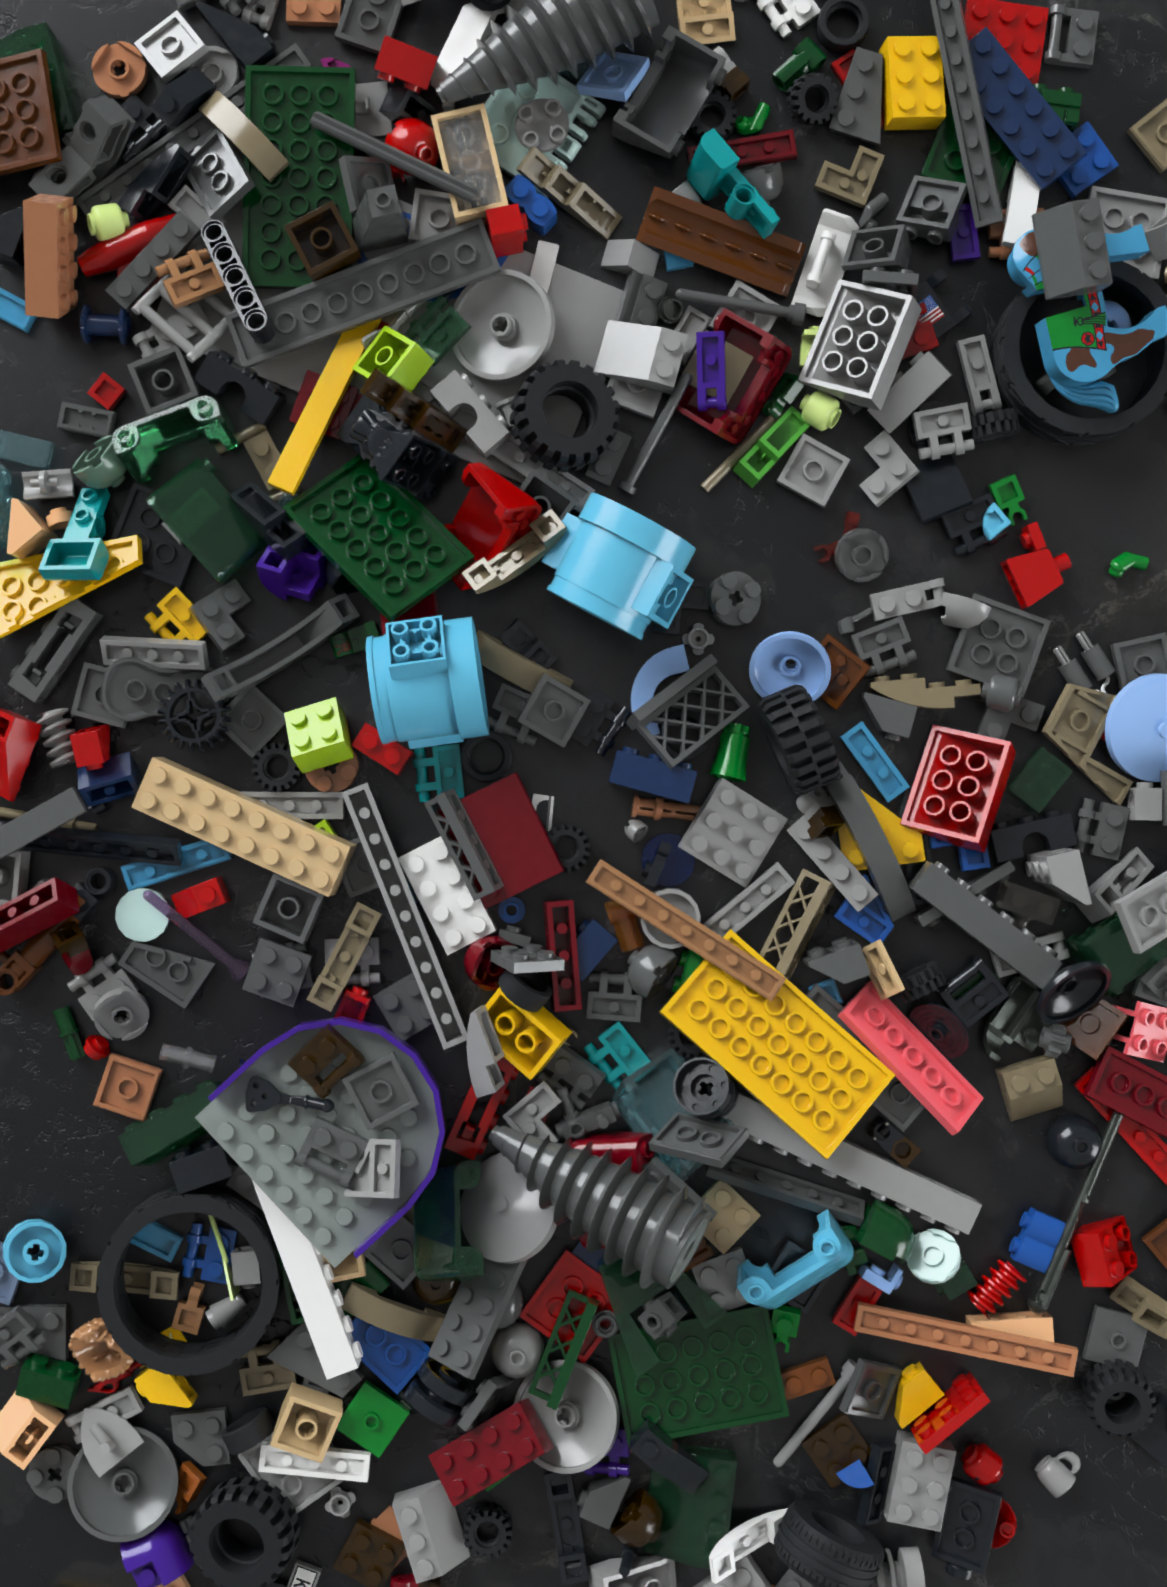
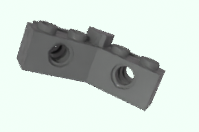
M107 95L88 99L82 106L81 116L74 125L73 131L66 133L61 139L66 146L61 150L63 161L48 164L44 169L35 172L32 176V181L28 185L37 195L49 194L73 197V205L77 207L78 204L75 200L104 180L113 170L136 121L113 98L110 99Z

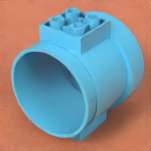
M591 493L579 517L567 512L564 519L561 520L566 526L567 531L556 545L544 555L541 561L556 570L555 577L551 584L548 585L547 590L639 640H642L643 633L651 621L668 629L694 581L684 571L696 548L645 516L604 496Z
M442 615L385 623L386 634L378 637L368 636L366 638V660L370 694L378 734L383 745L395 741H408L409 749L459 743L464 742V739L489 735L486 693L477 634L472 616L444 620V624Z

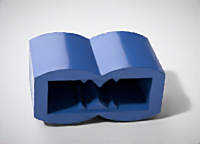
M517 174L505 187L508 204L518 203L520 213L526 214L528 226L535 233L545 236L557 223L556 208L548 198L537 194L534 185L527 178Z
M1030 1207L1029 1211H1025L1021 1216L1019 1226L1022 1227L1018 1237L1014 1236L1009 1245L1010 1257L1016 1262L1045 1274L1052 1260L1055 1248L1063 1234L1065 1223L1056 1217Z

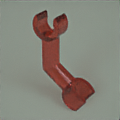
M847 511L843 535L858 526L860 520L859 513ZM838 541L829 545L815 546L814 551L821 548L826 551L825 557L817 562L828 561L831 555L835 554Z

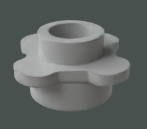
M701 623L694 624L693 629L682 637V642L689 645L695 655H702L704 648L712 645L715 640L713 634H709ZM696 637H700L701 641L697 642Z
M335 1486L330 1491L331 1497L325 1503V1509L335 1516L346 1518L350 1515V1507L356 1501V1495L354 1492H345L341 1487Z

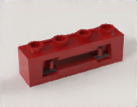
M502 1057L497 1062L500 1072H505L503 1075L505 1085L497 1092L492 1093L478 1125L480 1130L476 1138L472 1137L476 1125L467 1122L477 1101L471 1084L444 1148L471 1160L475 1159L477 1153L483 1154L488 1142L484 1136L488 1129L493 1130L499 1115L495 1114L498 1105L504 1106L510 1090L506 1089L509 1080L515 1081L519 1070L505 1057ZM463 1121H466L467 1124L463 1133H458Z

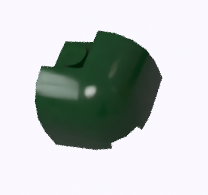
M875 1199L873 1205L866 1202L864 1209L865 1220L856 1235L859 1244L891 1261L896 1258L900 1263L904 1264L914 1241L913 1226L908 1217L898 1207L892 1208Z

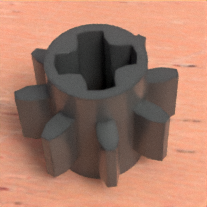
M1052 1024L1049 1028L1043 1027L1039 1037V1047L1044 1048V1055L1058 1059L1061 1053H1068L1072 1035L1066 1033L1065 1025Z

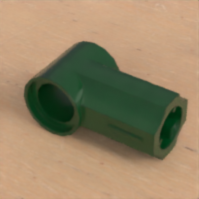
M807 37L794 49L791 57L772 73L771 78L777 88L787 94L789 87H793L792 82L795 79H799L800 76L815 73L825 63L827 56L810 37Z

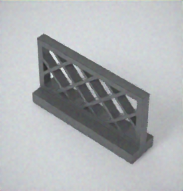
M712 654L708 655L633 712L626 721V724L632 731L634 729L638 730L670 769L674 768L750 707L715 666L718 661ZM713 676L720 684L719 691L706 689L708 678ZM687 694H701L700 706L687 704ZM706 695L719 697V709L706 707ZM724 698L734 700L740 708L735 712L724 710ZM670 707L682 709L681 721L668 719V709ZM687 710L700 712V724L686 722ZM705 713L718 715V725L716 727L705 725ZM651 722L662 724V736L652 735L646 726ZM667 725L681 727L680 739L667 737ZM686 728L699 730V740L697 742L685 740ZM666 743L680 745V754L674 760L666 751Z

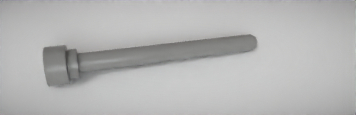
M851 1359L846 1361L842 1366L841 1378L775 1456L773 1463L776 1467L783 1466L848 1387L856 1367L854 1361Z

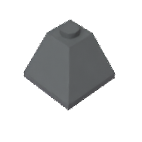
M905 224L852 230L842 262V270L863 271L869 270L871 267H881L887 271L907 268L912 248Z

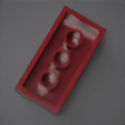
M526 1398L430 1454L428 1457L453 1507L552 1450L554 1446L529 1398Z

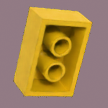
M887 36L879 50V54H883L882 106L884 131L937 129L946 117L943 63L937 36Z
M500 987L485 1005L503 1049L504 1057L529 1080H532L545 1068L573 1033L544 1006L537 1012L524 1010L511 1002L501 991Z

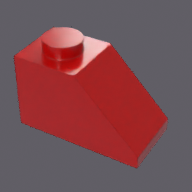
M109 724L82 728L70 735L77 768L86 766L87 771L103 767L102 763L110 759Z
M222 876L215 877L171 895L180 921L232 901Z

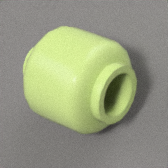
M116 203L95 205L91 208V212L87 214V225L90 235L95 236L99 241L119 236L125 232L126 228L130 227L127 212H122Z
M817 390L811 395L807 394L799 407L802 410V420L819 431H824L828 428L832 429L842 413V410L839 409V401L821 390Z

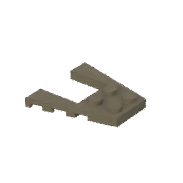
M1066 683L1041 732L1114 804L1121 806L1133 781L1090 758L1105 730L1108 710L1117 695Z

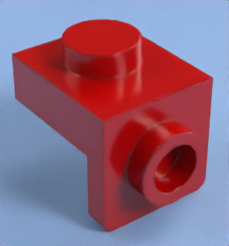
M356 985L353 988L347 987L334 1018L343 1016L363 1021L373 997L367 995L369 991Z

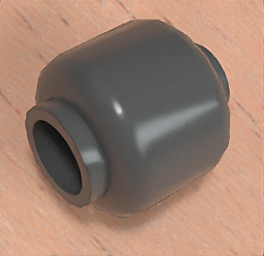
M995 674L991 677L990 682H984L981 698H986V706L989 709L1011 712L1015 707L1020 706L1023 686L1019 685V680L1015 677Z

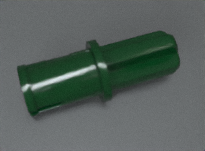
M66 1006L52 1011L55 1016L61 1033L58 1036L59 1038L62 1037L69 1058L73 1061L84 1057L86 1053L78 1033L80 1028H76L69 1009L70 1007Z

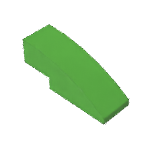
M791 406L738 462L733 471L753 488L810 425L804 422L801 418V413Z

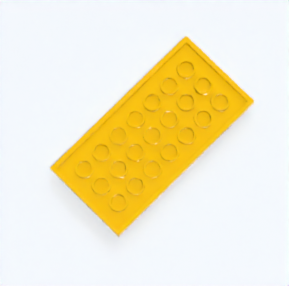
M731 929L723 936L724 939L782 975ZM704 959L659 1011L663 1017L707 1056L725 1068L734 1080L824 1159H828L895 1076L890 1069L787 978L771 1002Z

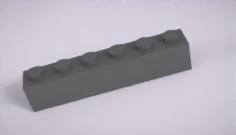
M926 861L909 883V889L1034 986L1043 990L1047 982L1063 964L1056 958L1058 953L1046 944L1041 947L1034 942L1037 937L1025 928L1021 931L1013 925L1015 920L1005 912L1001 911L998 914L991 908L993 903L980 894L977 898L970 892L972 887L958 877L955 881L948 875L950 870L942 863L936 861L933 864Z

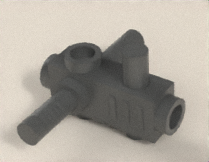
M561 1086L556 1089L559 1098L562 1100L561 1104L564 1110L563 1118L558 1119L559 1123L554 1124L559 1139L565 1138L567 1140L569 1137H572V1141L586 1137L587 1132L598 1128H607L609 1124L617 1122L616 1118L621 1117L615 1101L612 1103L606 1101L578 1111L573 1106L567 1086Z

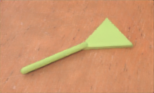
M208 1215L222 1256L230 1300L232 1301L241 1291L240 1286H233L232 1270L228 1264L229 1259L215 1217Z

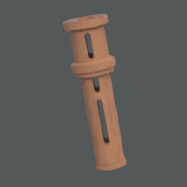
M634 794L631 817L635 818L639 815L653 817V820L657 821L658 819L661 820L662 817L693 821L701 806L666 802L658 796L653 799L639 797L638 794Z

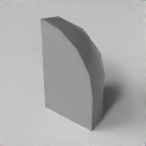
M943 592L941 606H945L946 609L945 615L941 616V621L943 625L956 628H971L984 621L992 608L968 597Z

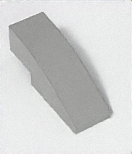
M482 1005L470 1013L467 1029V1061L476 1098L495 1093L505 1085L497 1064L505 1054L485 1005Z

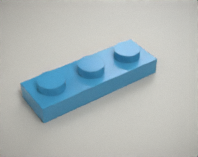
M863 721L839 737L886 803H889L910 787Z

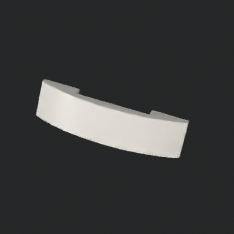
M788 1508L754 1517L727 1533L715 1545L709 1556L712 1582L716 1584L736 1572L735 1562L768 1542L774 1544L775 1535Z

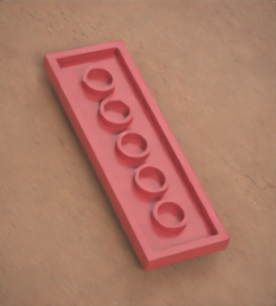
M869 980L838 1014V1017L895 1074V1077L952 1136L959 1133L984 1097L889 998L881 1001L872 981Z

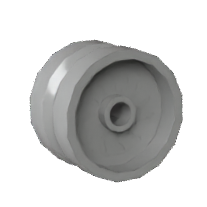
M664 887L653 891L654 894L700 923L701 915L698 905L689 894L673 887ZM639 917L642 930L652 943L661 948L669 949L684 946Z

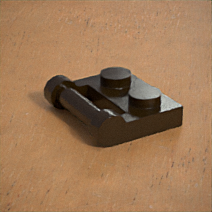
M328 1023L289 1060L287 1065L313 1088L317 1096L325 1099L331 1093V1088L354 1067L358 1068L365 1061V1058L360 1051ZM341 1052L346 1056L347 1059L326 1079L323 1080L318 1076Z

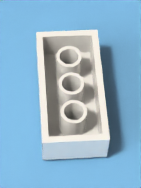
M441 836L398 858L447 956L497 930L488 909H485L481 899L473 900Z

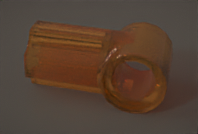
M614 900L604 902L611 926H614L622 952L644 946L643 938L635 919L637 917L636 914Z

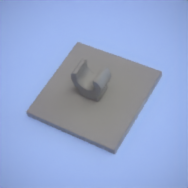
M386 81L356 84L355 129L373 138L386 137L388 132H392L391 120L379 112L388 92Z

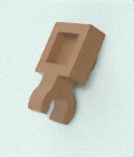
M195 1281L194 1285L191 1286L188 1300L180 1299L171 1328L198 1335L207 1307L199 1304L205 1284Z

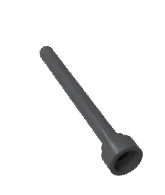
M682 288L678 289L675 293L676 297L680 300L787 318L786 321H791L792 325L798 326L803 325L806 312V304L795 302V305L789 304V307Z

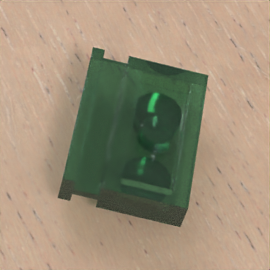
M1040 747L1007 787V790L1016 795L1018 799L1033 811L1040 813L1072 774L1073 770L1053 754H1050L1044 747Z

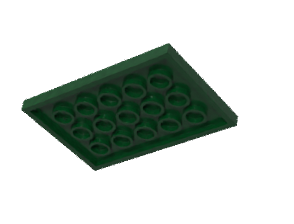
M359 454L284 505L283 508L286 510L287 518L305 532L306 538L389 622H393L474 562L475 556L408 490L381 481L378 478L377 470L369 466L370 462L365 461L361 454Z
M752 1306L680 1320L676 1323L679 1328L668 1338L662 1335L654 1340L643 1328L617 1332L608 1338L628 1447H630V1437L647 1417L673 1439L789 1416L769 1312L766 1308Z

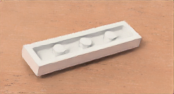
M262 1441L258 1472L368 1482L371 1452L328 1447L323 1462L319 1463L270 1446L271 1441Z

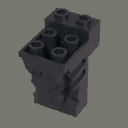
M364 395L336 434L361 454L365 461L370 462L369 466L377 470L378 478L381 481L408 490L415 497L425 501H429L430 498L437 494L440 484L446 476L452 473L455 463L459 459L454 452H450L415 431L409 424L392 415L383 406Z

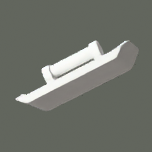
M472 3L465 4L462 7L435 64L431 77V85L434 88L439 87V82L463 63V57L468 58L478 48L476 39L485 42L492 35L490 21H495L497 14L505 13V6L492 12L480 10Z
M827 208L822 211L791 302L792 305H795V302L806 304L805 313L824 317L837 282L843 278L845 271L842 270L841 266L852 230H859L860 228L851 216Z

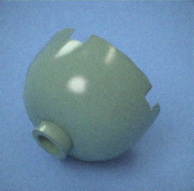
M112 435L96 441L94 445L97 448L91 452L86 449L72 467L76 477L88 487L105 489L112 486L115 488L125 479L123 474L128 464L126 451Z

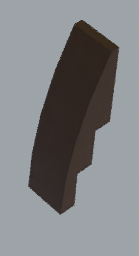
M377 368L374 369L360 389L364 396L383 406L389 413L409 424L415 431L452 453L468 431L440 409Z

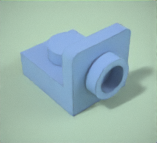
M874 1263L871 1266L864 1264L857 1271L861 1278L889 1295L893 1289L896 1290L903 1280V1270L895 1263H893L886 1276H884L886 1271Z

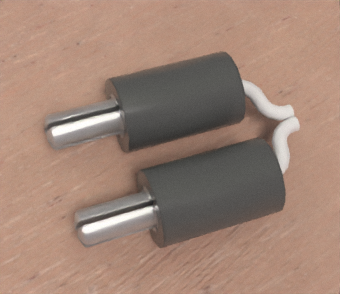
M1081 631L1076 635V638L1085 650L1081 653V656L1097 681L1106 678V681L1101 686V692L1106 693L1105 687L1110 682L1109 675L1116 670L1098 643L1092 645L1085 632ZM1062 646L1054 648L1053 652L1062 664L1058 670L1068 684L1086 688L1092 687L1093 684L1077 659L1073 658L1070 660Z

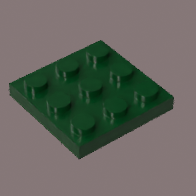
M949 101L946 108V117L939 126L920 176L966 183L951 103ZM985 122L1000 197L1015 158Z

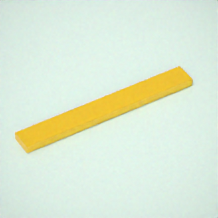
M382 318L341 334L267 482L269 486L292 496L295 495L355 374L352 367L365 352L361 340L369 333L377 330Z

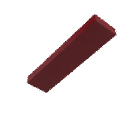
M793 129L725 140L740 158L736 166L737 169L794 160L798 157ZM698 145L689 146L686 149L689 164Z

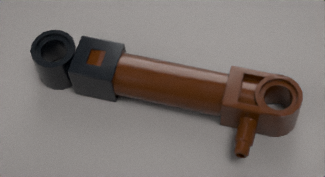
M97 867L89 870L84 876V882H79L74 886L77 889L80 912L32 936L21 949L16 950L11 956L6 951L0 953V962L3 964L0 967V995L6 996L21 991L43 967V962L56 949L49 932L73 921L78 925L82 920L87 919L104 901L100 894L109 893L115 889L118 878L114 870L109 867ZM99 873L103 874L106 878V884L103 888L96 884V877ZM6 974L11 975L14 979L12 987L7 986L5 983Z

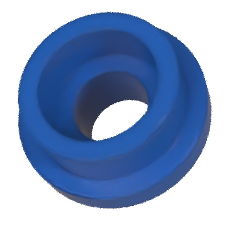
M512 896L501 901L499 904V916L506 923H517L525 915V905L522 900ZM509 905H514L517 908L515 915L507 913L506 909Z

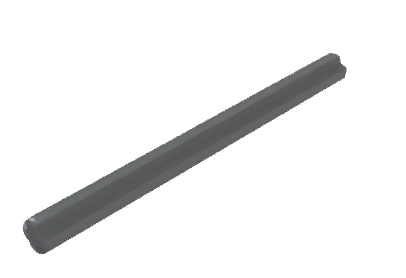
M316 111L311 117L310 123L314 128L474 204L480 196L478 187L330 116Z

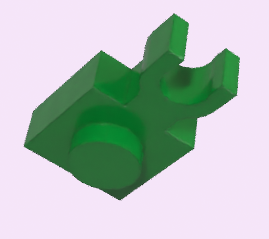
M1011 474L988 485L996 505L1001 510L1006 508V517L1011 521L1010 526L1015 525L1013 515L1016 512H1019L1022 520L1028 519L1025 510L1020 508L1018 504L1025 497L1015 474Z
M782 1305L773 1309L771 1327L772 1332L776 1333L773 1335L775 1345L777 1342H783L785 1344V1352L788 1353L790 1337L796 1338L801 1309Z

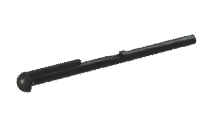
M1114 1111L1103 1134L1099 1155L1089 1167L1065 1224L1063 1234L1055 1248L1050 1265L1042 1278L1034 1299L1028 1298V1307L1034 1313L1041 1314L1048 1309L1072 1252L1067 1250L1080 1220L1085 1203L1089 1204L1090 1194L1123 1119L1122 1115Z

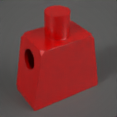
M1048 548L1009 558L1000 563L1021 610L1033 605L1062 585L1064 581L1060 572L1072 567L1070 558L1066 553L1053 558Z

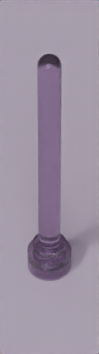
M144 891L143 898L226 965L231 973L230 977L238 983L242 980L251 964L246 960L234 959L153 891Z

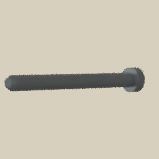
M687 372L682 374L624 481L620 480L617 484L621 489L634 495L637 489L634 487V484L692 381L691 374Z

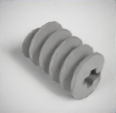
M68 708L54 709L36 716L42 717L36 723L46 727L40 732V736L49 738L43 743L44 747L53 748L46 753L47 757L56 758L50 763L51 768H58L76 762L69 737L76 730L66 728V725L72 722V718H63L62 716L69 711Z

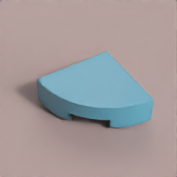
M995 502L987 508L983 517V532L988 541L992 540L1011 524V521Z

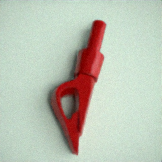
M135 1361L128 1370H125L123 1375L119 1374L117 1378L105 1379L104 1382L95 1384L93 1387L88 1388L87 1391L106 1394L115 1393L119 1389L120 1380L131 1376L133 1371L142 1366V1364ZM107 1384L113 1385V1389H104L103 1387Z

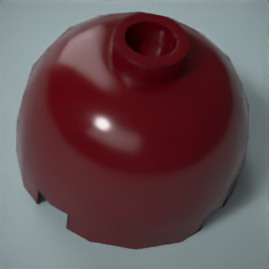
M487 935L479 938L469 945L464 956L466 974L475 985L486 991H495L499 988V977L506 970L490 961L491 950H501V946L504 945L514 946V944L498 935Z

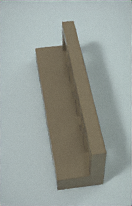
M802 869L759 954L766 959L768 953L777 950L780 961L776 970L789 981L837 889L833 883L805 869ZM807 877L819 882L814 893L804 895L802 886ZM802 902L805 910L803 916L792 920L790 913L792 906ZM790 926L792 932L790 941L780 944L778 938L780 929Z

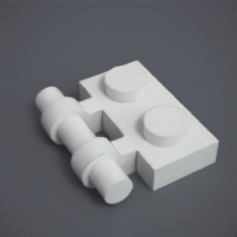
M757 0L758 8L761 12L765 11L771 20V27L775 32L778 31L783 39L792 33L788 24L792 22L795 28L800 30L816 19L820 13V9L814 0ZM777 2L780 4L785 14L780 15L778 10L775 8L774 5Z

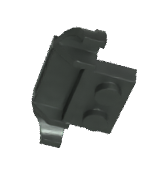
M1021 975L1019 977L1014 976L1005 989L1009 996L995 1006L984 1019L987 1022L983 1033L984 1048L986 1053L997 1062L1001 1059L999 1051L1005 1041L1011 1045L1014 1040L1032 1053L1039 1044V1037L1043 1027L1049 1028L1052 1025L1044 1022L1037 1013L1038 998L1042 989L1034 986Z

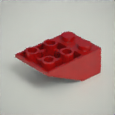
M0 708V796L14 802L20 790L26 768L30 763V757L39 738L42 725L12 711Z

